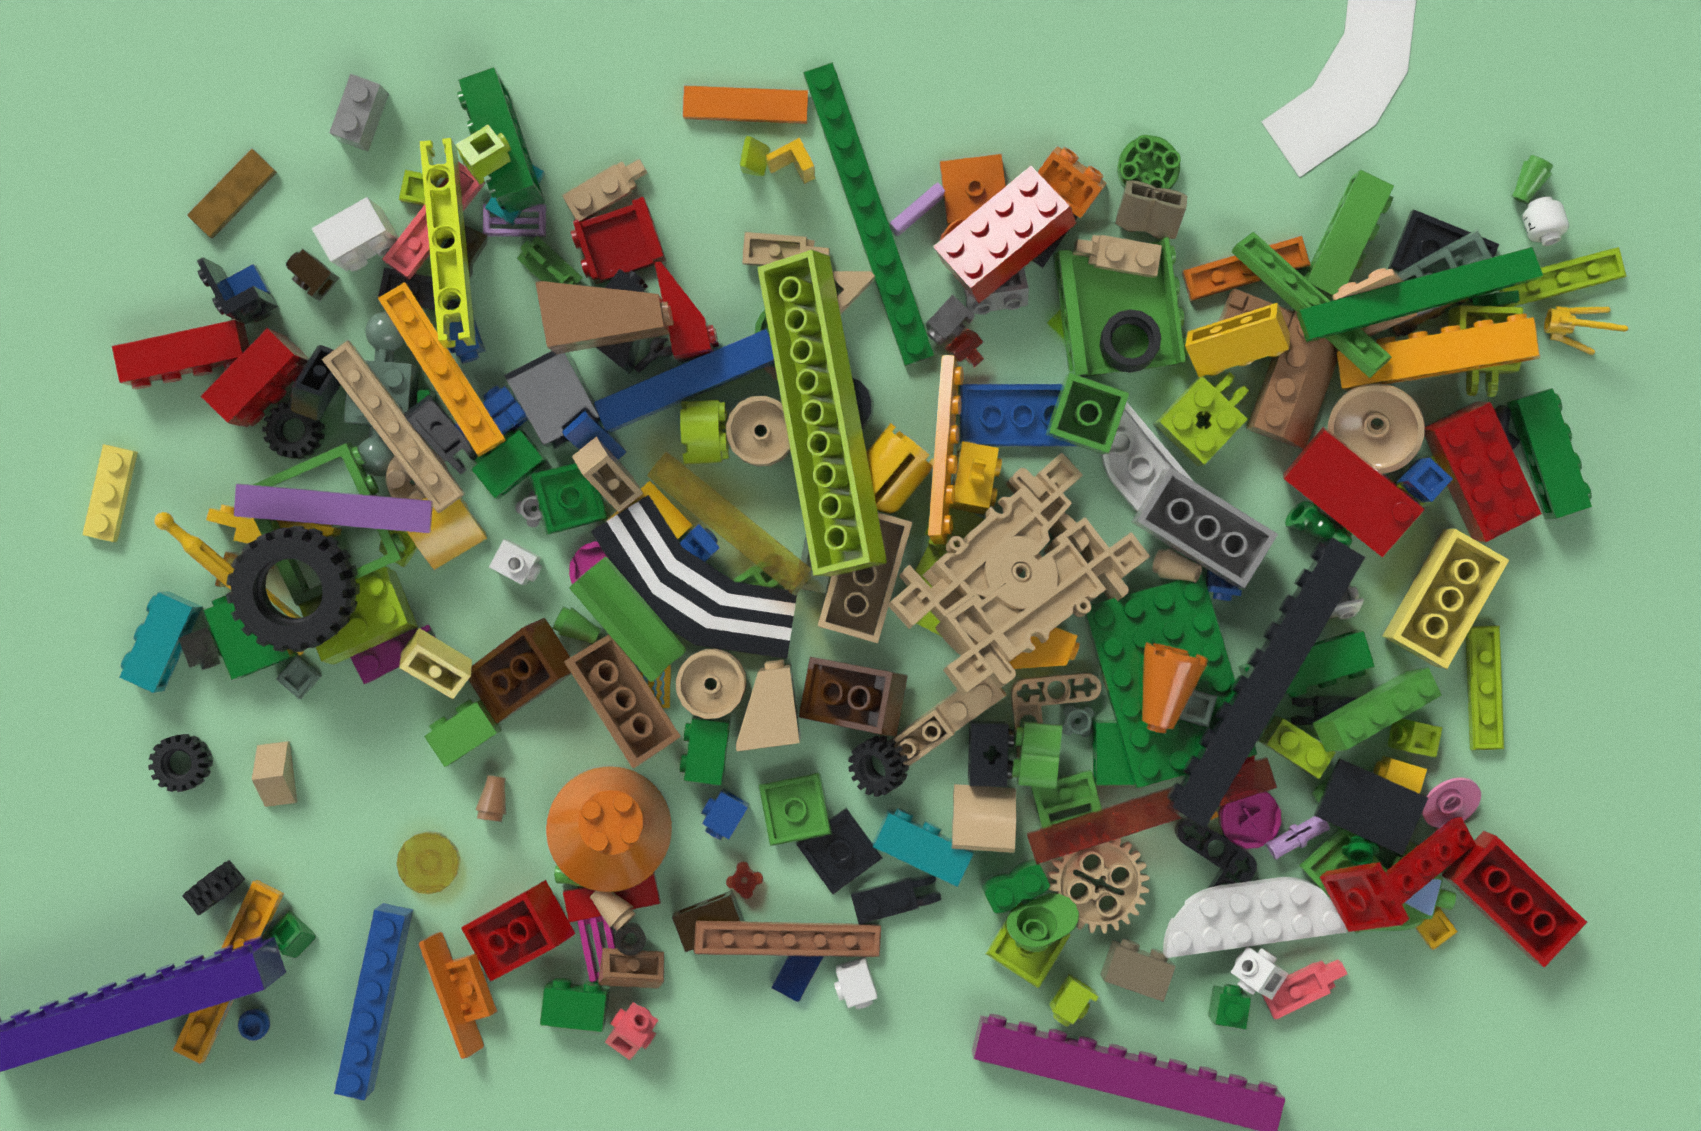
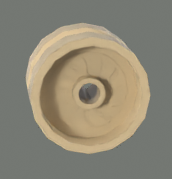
M752 396L739 402L730 412L726 424L727 441L732 451L745 463L757 467L772 466L782 461L791 450L781 402L767 396ZM759 425L767 429V433L763 437H758L755 434L757 433L755 428Z
M718 648L703 649L691 655L681 665L676 677V693L682 706L691 714L704 719L720 718L732 712L743 699L747 687L746 672L741 662L730 652ZM708 678L716 680V688H706L705 683Z

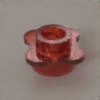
M739 862L735 873L727 877L726 885L730 889L733 888L742 898L748 899L752 897L756 885L763 882V875L750 869L747 862ZM746 877L748 881L743 883L742 878Z

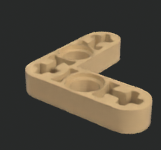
M1085 672L1017 680L1011 688L1015 736L1017 727H1020V720L1025 715H1032L1036 718L1037 723H1043L1041 706L1086 702L1096 699L1101 692L1102 685L1097 676ZM1085 678H1088L1090 683L1095 684V689H1090V695H1085V692L1082 690H1074L1075 697L1069 698L1071 688L1068 679H1073L1072 685L1084 684ZM1053 681L1062 682L1065 688L1064 694L1057 699L1051 698L1047 692L1049 684ZM1037 682H1043L1041 691L1044 700L1039 701V694L1029 695L1028 701H1024L1023 697L1017 696V691L1022 690L1023 684H1027L1029 689H1039ZM1016 746L1018 759L1020 756V746Z

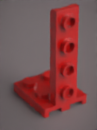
M1456 817L1449 820L1386 872L1380 862L1329 870L1322 874L1320 879L1348 932L1400 926L1409 920L1402 904L1476 843L1462 817Z

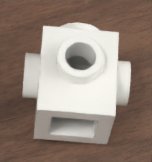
M1246 947L1245 951L1236 958L1235 966L1231 970V973L1240 979L1238 982L1240 987L1252 995L1257 991L1271 1000L1289 974L1275 964L1277 958L1263 948L1257 952L1250 947Z

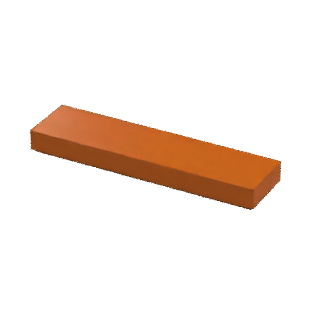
M684 86L683 119L807 124L808 90Z
M1302 236L1269 245L1295 270L1310 266ZM1235 255L1182 271L1190 301L1262 281Z

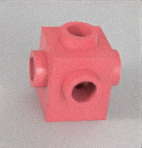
M633 1002L626 1011L620 1008L610 1024L614 1029L605 1040V1043L628 1060H631L641 1047L646 1049L655 1037L656 1033L652 1029L658 1022V1019L652 1016L648 1009L638 1006Z

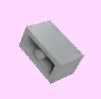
M350 74L329 133L340 142L369 151L389 93L378 83Z

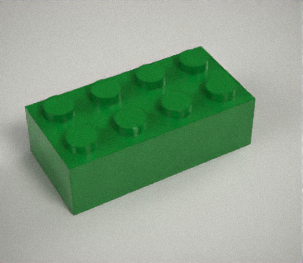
M495 67L458 79L462 91L457 92V96L462 109L467 111L470 118L467 121L470 134L472 135L486 125H489L496 135L502 133L511 147V150L507 152L511 161L490 173L488 176L491 179L486 180L492 198H496L499 207L504 206L509 213L518 210L522 211L545 203L508 89Z

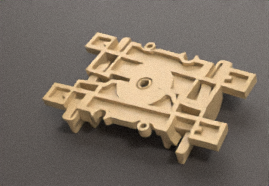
M1063 453L1059 454L1035 477L1026 468H1020L1006 482L1007 487L1014 495L1002 497L998 501V504L1003 508V513H997L990 507L986 511V519L974 528L964 540L959 536H954L946 544L948 553L935 562L923 575L932 585V588L910 565L899 575L908 587L888 604V607L908 629L913 627L930 611L940 621L935 627L936 630L960 655L959 658L946 666L943 671L962 696L989 676L996 686L1001 689L1016 676V671L1009 662L1021 652L1031 653L1035 650V646L1032 645L1030 640L1031 636L1037 637L1041 643L1046 642L1049 639V632L1072 614L1077 617L1085 616L1091 610L1090 602L1103 592L1109 600L1115 598L1119 601L1129 591L1122 578L1151 557L1132 532L1109 548L1086 517L1076 523L1074 519L1065 513L1072 502L1063 493L1078 481L1083 474ZM1049 531L1055 539L1044 549L1046 555L1042 557L1039 552L1050 541ZM1017 568H1022L1025 571V578H1021L1016 574Z

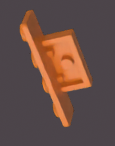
M438 932L420 941L419 946L461 1059H464L484 1047L475 1020L491 1016L497 1012L476 953L452 960L442 932Z

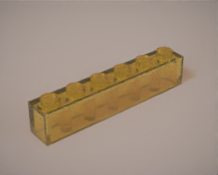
M667 451L646 475L794 596L798 594L813 575V571L808 565Z

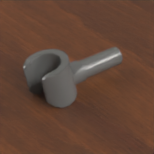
M669 338L653 339L650 344L651 351L634 367L635 370L641 372L658 356H671L673 354L672 347L667 346L663 348L664 343Z

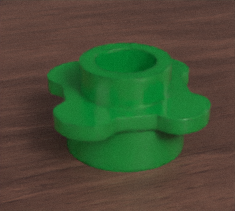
M1353 836L1349 845L1342 847V853L1347 856L1350 863L1356 866L1371 864L1374 854L1380 852L1378 844L1371 843L1368 839L1361 836Z

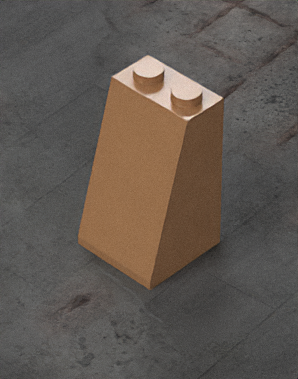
M545 281L535 282L547 348L556 354L669 335L668 326L674 325L671 307L668 306V302H663L659 294Z

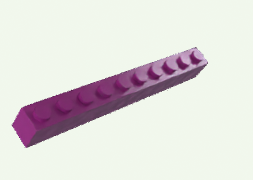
M989 1014V1017L980 1015L972 1047V1055L975 1060L1258 1131H1278L1285 1103V1097L1277 1090L1278 1087L1268 1082L1260 1081L1259 1085L1248 1083V1079L1240 1075L1229 1074L1228 1078L1217 1075L1218 1072L1208 1067L1200 1066L1199 1070L1188 1068V1064L1180 1060L1169 1059L1168 1063L1157 1060L1156 1055L1140 1051L1139 1055L1128 1053L1127 1048L1120 1045L1109 1044V1047L1097 1045V1041L1089 1037L1080 1036L1079 1040L1067 1037V1033L1057 1029H1049V1032L1037 1030V1026L1029 1022L1019 1021L1018 1025L1009 1023L1007 1018L997 1014Z

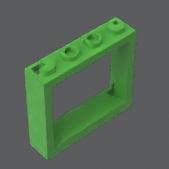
M352 442L345 443L253 484L273 487L342 456L359 494L377 496L376 493L380 492L372 475L367 476L362 464L366 463L364 455L360 453L358 446H353ZM253 518L261 535L280 529L277 520ZM376 529L388 554L358 567V575L355 576V579L406 556L404 553L406 547L403 543L402 535L399 532L395 533L394 530ZM286 559L276 563L296 606L322 595L321 584L311 589L309 588L296 559Z

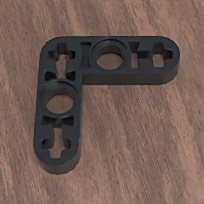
M1183 818L1177 822L1175 826L1177 839L1220 868L1208 888L1219 886L1222 883H1236L1225 875L1229 872L1234 876L1238 869L1235 861L1237 859L1243 861L1245 857L1247 858L1245 863L1249 867L1246 871L1239 870L1235 877L1241 880L1239 883L1251 881L1257 870L1256 860L1251 854L1208 826L1206 828L1194 827V830L1203 837L1206 831L1209 832L1202 842L1192 836L1185 839L1184 826L1191 827L1193 824ZM1213 840H1220L1224 845L1223 853L1217 857L1210 856L1208 853V845Z

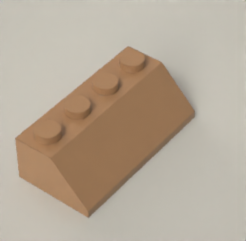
M1293 310V315L1288 325L1290 332L1289 350H1286L1279 356L1272 357L1246 429L1304 450L1337 364V351L1339 350L1326 338L1306 343L1296 315L1297 312Z
M609 634L564 661L633 769L681 737L632 660Z

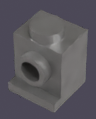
M951 295L927 321L926 327L929 329L927 335L938 345L944 343L948 337L954 340L965 329L962 322L965 320L970 324L975 315L954 295Z

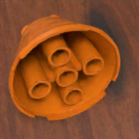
M613 766L587 770L571 779L555 797L549 810L546 825L548 847L559 869L575 883L587 889L600 892H616L629 889L651 876L662 863L668 851L672 834L670 811L657 787L635 771Z

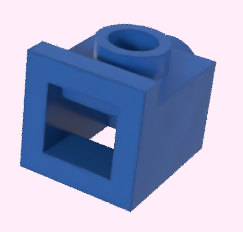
M475 319L476 345L467 346L463 340L458 339V333L464 332L462 321L450 323V339L455 340L456 347L448 349L451 354L456 353L462 364L477 360L479 358L478 354L486 351Z

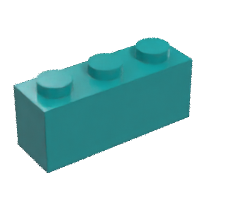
M169 591L158 592L157 595H154L147 605L146 611L149 613L145 622L141 623L135 631L133 639L136 642L131 652L129 651L121 662L123 670L119 678L152 693L165 691L203 607Z
M897 808L895 812L888 809L872 842L873 847L958 887L974 854L973 850L952 849V838L950 839L940 834L942 829L927 821L921 825L912 821L914 816L902 809Z

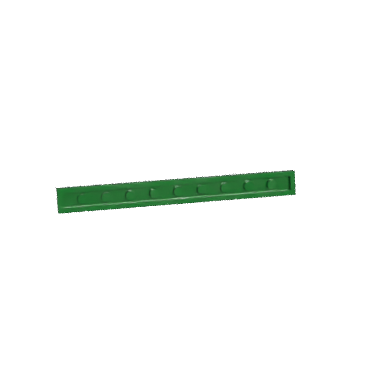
M831 62L805 71L803 74L869 266L875 275L874 280L904 367L934 357L834 64Z

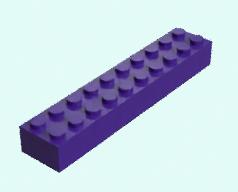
M262 936L245 941L243 943L244 946L236 949L233 948V945L215 951L214 955L204 958L203 954L186 960L184 965L175 967V964H169L155 970V974L146 976V973L137 974L126 979V983L118 986L116 982H112L97 988L98 991L92 994H88V991H83L68 998L69 1001L59 1003V1000H54L39 1007L40 1010L30 1012V1009L22 1010L11 1015V1019L2 1021L0 1018V1072L263 991L286 973L275 937L264 941Z

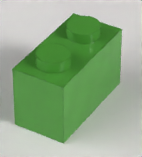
M469 699L455 708L458 714L447 720L443 716L429 725L432 731L424 737L444 767L454 763L502 731L481 700L473 703Z

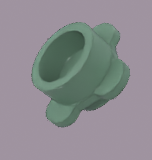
M1067 705L1063 710L1065 714V723L1062 725L1063 733L1066 735H1071L1072 733L1081 734L1083 737L1090 736L1092 733L1091 718L1094 716L1093 709L1088 706L1082 709L1075 708L1073 705ZM1076 718H1080L1081 722L1079 724L1075 723Z

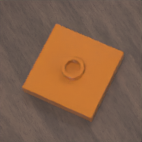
M1002 154L940 161L939 163L942 187L945 190L944 205L947 225H950L957 219L965 221L1006 187Z

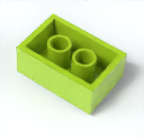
M385 566L355 579L356 583L360 584V593L355 598V601L358 602L356 609L351 613L350 620L344 628L323 644L315 647L321 662L332 665L337 664L351 656L418 628L396 571ZM322 595L299 604L303 617L309 616L316 611L321 604Z

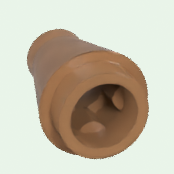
M487 775L485 786L475 809L478 811L477 819L502 822L503 814L506 815V778Z

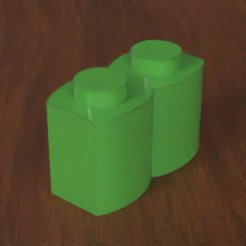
M1023 721L1022 728L1017 727L1015 746H1020L1019 759H1013L1012 777L1017 778L1018 785L1056 789L1062 737L1061 725Z

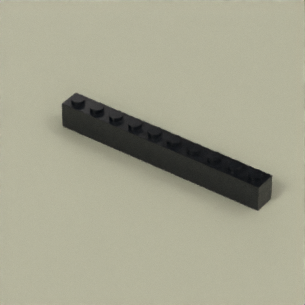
M1333 537L1324 543L1319 542L1312 551L1310 558L1313 559V562L1308 570L1304 568L1296 578L1294 583L1298 586L1293 596L1288 594L1279 607V611L1282 614L1277 622L1272 621L1265 630L1263 637L1266 638V641L1262 648H1256L1249 657L1247 664L1250 665V668L1246 675L1243 676L1241 674L1236 679L1231 688V691L1235 692L1229 703L1226 701L1222 703L1215 715L1219 719L1213 730L1208 728L1199 742L1203 746L1197 757L1194 755L1190 757L1183 769L1186 775L1181 784L1176 782L1167 795V799L1170 802L1166 808L1198 828H1206L1365 559L1364 556Z

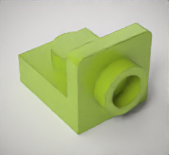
M1400 719L1391 726L1388 747L1436 758L1443 727Z

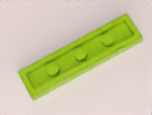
M1616 247L1541 267L1544 276L1540 279L1499 290V292L1518 290L1520 301L1503 306L1516 307L1627 277L1620 248Z
M1472 626L1466 635L1470 749H1504L1500 626Z

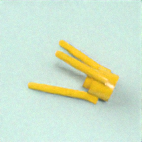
M1556 306L1555 309L1550 308L1546 314L1544 332L1551 333L1550 340L1563 342L1580 351L1594 355V349L1565 336L1566 333L1572 334L1575 326L1623 332L1628 331V326L1576 319L1575 315H1571L1608 313L1611 310L1610 307L1566 308Z

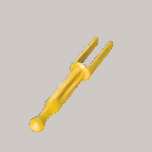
M167 512L158 513L154 519L156 527L170 533L179 541L187 554L231 590V586L227 585L226 582L228 575L233 573L234 568L199 537L187 533L177 525L171 514ZM266 588L268 598L274 605L289 617L301 618ZM304 651L297 653L301 656L304 653Z

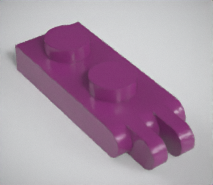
M429 624L420 628L425 632L432 630ZM417 628L350 657L363 684H368L399 668L401 652L416 633Z

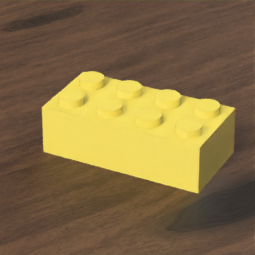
M1443 529L1382 637L1434 667L1448 669L1508 564L1509 559L1457 529Z

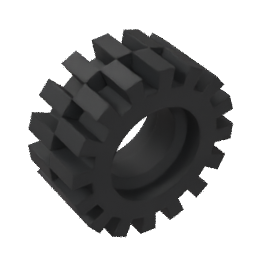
M288 401V403L282 402L278 404V408L273 407L269 411L272 413L270 417L265 416L264 421L267 422L266 426H262V432H266L267 435L263 437L265 442L269 443V448L272 451H276L280 456L293 459L305 458L306 455L311 456L314 454L313 450L315 448H320V439L324 440L325 434H322V429H325L324 423H321L320 420L316 421L292 412L290 409L291 401ZM292 418L301 420L305 426V434L297 442H289L283 435L284 424Z
M189 734L175 735L161 740V743L153 748L155 753L149 756V760H153V764L148 765L149 770H154L155 773L151 775L153 781L158 779L160 782L157 785L161 788L167 787L166 791L170 792L176 790L177 792H183L202 784L205 781L204 778L208 777L211 772L208 770V767H211L213 761H208V756L212 755L211 751L204 749L207 744L204 741L198 742L199 737H190ZM176 751L187 753L191 759V768L185 775L177 774L171 769L170 758Z
M873 736L859 744L852 750L851 753L853 755L848 760V762L853 763L848 767L849 772L855 773L851 777L853 782L858 780L860 784L857 787L860 790L866 787L865 794L871 795L874 793V797L888 794L903 784L902 781L906 780L908 776L905 772L909 770V765L903 764V762L908 760L907 755L901 756L899 753L904 749L901 746L895 748L896 741L893 739L887 741V736ZM872 756L877 757L882 762L885 768V776L875 770L872 764Z
M228 860L199 880L182 897L199 916L235 890L236 887L245 881V878L234 864Z

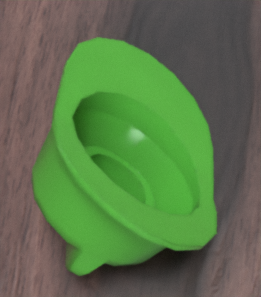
M1049 893L1011 911L1007 918V930L1015 940L1018 948L1022 947L1030 952H1041L1049 948L1053 942L1065 937L1075 929L1078 923L1079 911L1076 904L1069 897Z

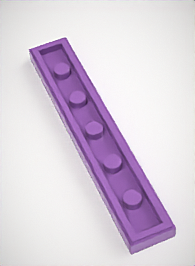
M236 484L234 516L430 533L433 501Z

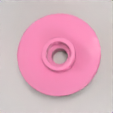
M1461 777L1444 781L1433 788L1426 796L1428 800L1423 809L1422 816L1429 825L1436 828H1441L1449 820L1456 817H1462L1463 821H1465L1479 806L1481 800L1480 788L1473 780Z

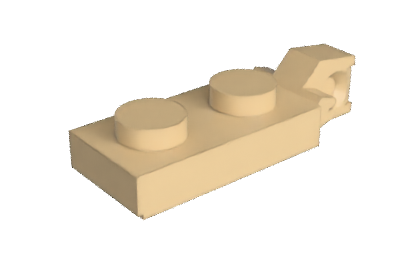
M640 159L627 166L620 162L563 194L562 197L575 219H579L582 222L632 194L631 191L637 187L634 181L646 175L647 170Z
M745 232L742 264L763 266L809 250H815L830 256V248L814 247L815 240H810L803 236Z
M1093 235L1092 241L1077 239L1074 242L1073 255L1089 257L1088 264L1094 265V268L1155 278L1158 274L1162 245L1105 235Z

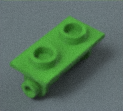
M536 236L532 242L527 240L521 246L522 252L517 259L540 281L577 285L583 279L540 237Z

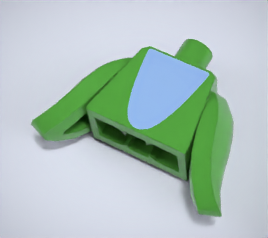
M1409 841L1403 855L1390 852L1386 869H1390L1418 845ZM1437 875L1402 904L1409 917V920L1403 925L1355 931V933L1413 929L1421 925L1424 919H1432L1436 906L1452 910L1456 901V893L1441 889L1443 877Z

